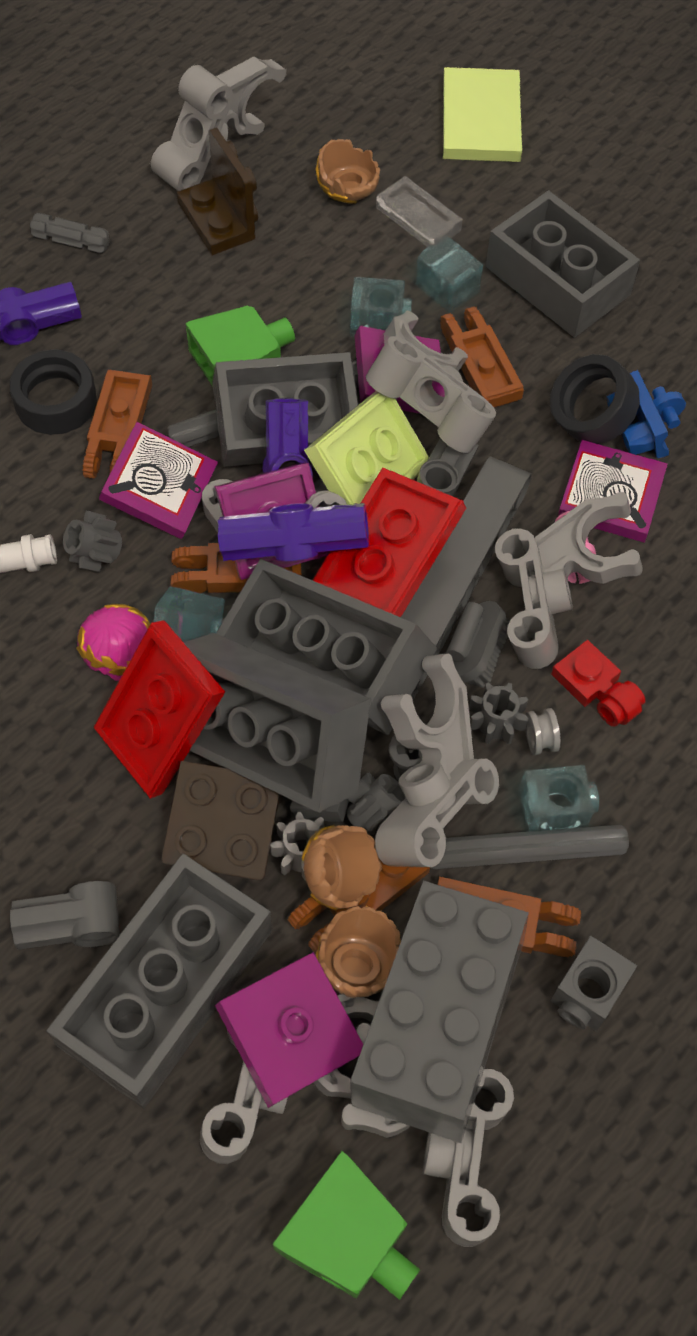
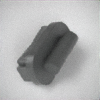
M486 601L480 604L468 602L446 654L452 656L454 666L463 683L467 682L483 688L485 686L484 683L491 682V677L495 671L494 668L498 662L497 658H499V653H501V649L504 646L503 644H505L508 638L507 628L509 624L505 611L496 602Z

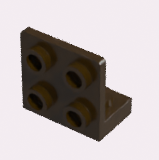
M217 127L209 130L213 179L176 192L178 204L212 256L255 240V222L258 221V212L253 202V192L257 190L254 174L248 166L244 167L238 159L233 142L231 140L226 141Z
M181 761L162 855L163 863L174 865L181 855L185 854L210 872L259 881L263 880L267 869L278 803L283 804L285 796L227 768Z

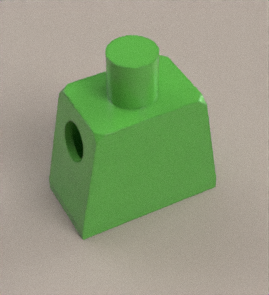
M250 306L210 315L186 323L189 351L212 386L216 362L281 357L280 348L295 341L293 328L287 318L284 317L266 325L254 307Z
M341 1151L273 1243L274 1250L282 1257L354 1298L359 1296L372 1277L400 1300L420 1271L416 1265L393 1247L407 1226L406 1221L343 1151Z

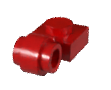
M586 640L553 666L551 675L584 707L596 698L600 701L597 704L598 713L609 725L613 727L619 724L626 725L642 712L645 696L641 689L631 681L617 682L621 670L589 640Z

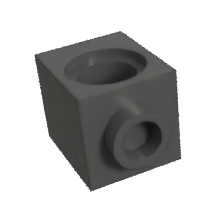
M590 936L550 1002L559 1007L557 1010L558 1014L569 1024L579 1029H586L588 1026L597 1031L638 965ZM588 978L596 981L602 989L603 997L593 999L584 995L578 986V980Z

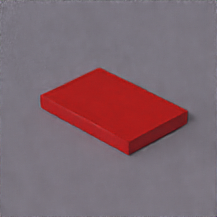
M382 467L361 503H365L368 517L369 547L330 551L313 581L401 617L467 508L463 500Z
M165 620L152 622L98 718L94 729L151 799L165 792L178 771L181 761H184L225 694V690Z

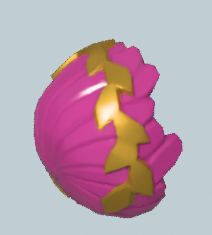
M125 604L104 605V608L94 611L81 624L78 631V647L76 649L90 669L94 671L99 670L104 675L108 674L115 681H119L149 628L150 622L141 611Z

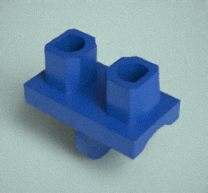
M634 371L630 374L639 388L640 404L636 413L639 422L628 426L625 432L622 433L624 444L628 453L636 455L653 449L656 458L669 455V449L664 441L668 436L664 422H666L670 429L680 425L681 422L678 415L685 409V400L679 392L666 393L664 387H657L652 391L654 400H652L639 371ZM616 392L606 396L608 407L613 402Z

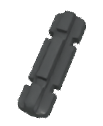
M39 212L34 214L30 222L31 234L37 238L48 240L50 236L53 242L84 249L86 245L88 246L87 250L97 253H105L107 246H109V232L104 228L91 226L90 230L87 224L60 217H55L54 221L51 215Z

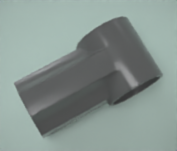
M440 438L428 461L422 465L417 482L454 497L479 445L476 444L469 453H462L448 446Z
M89 881L73 886L67 894L12 901L10 923L15 947L17 950L69 942L80 947H95L114 943L120 936L116 885L107 881Z

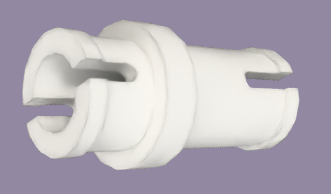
M32 534L24 535L21 537V541L0 545V573L27 568L28 572L39 571L42 565L57 564V553L51 534L39 538H34Z

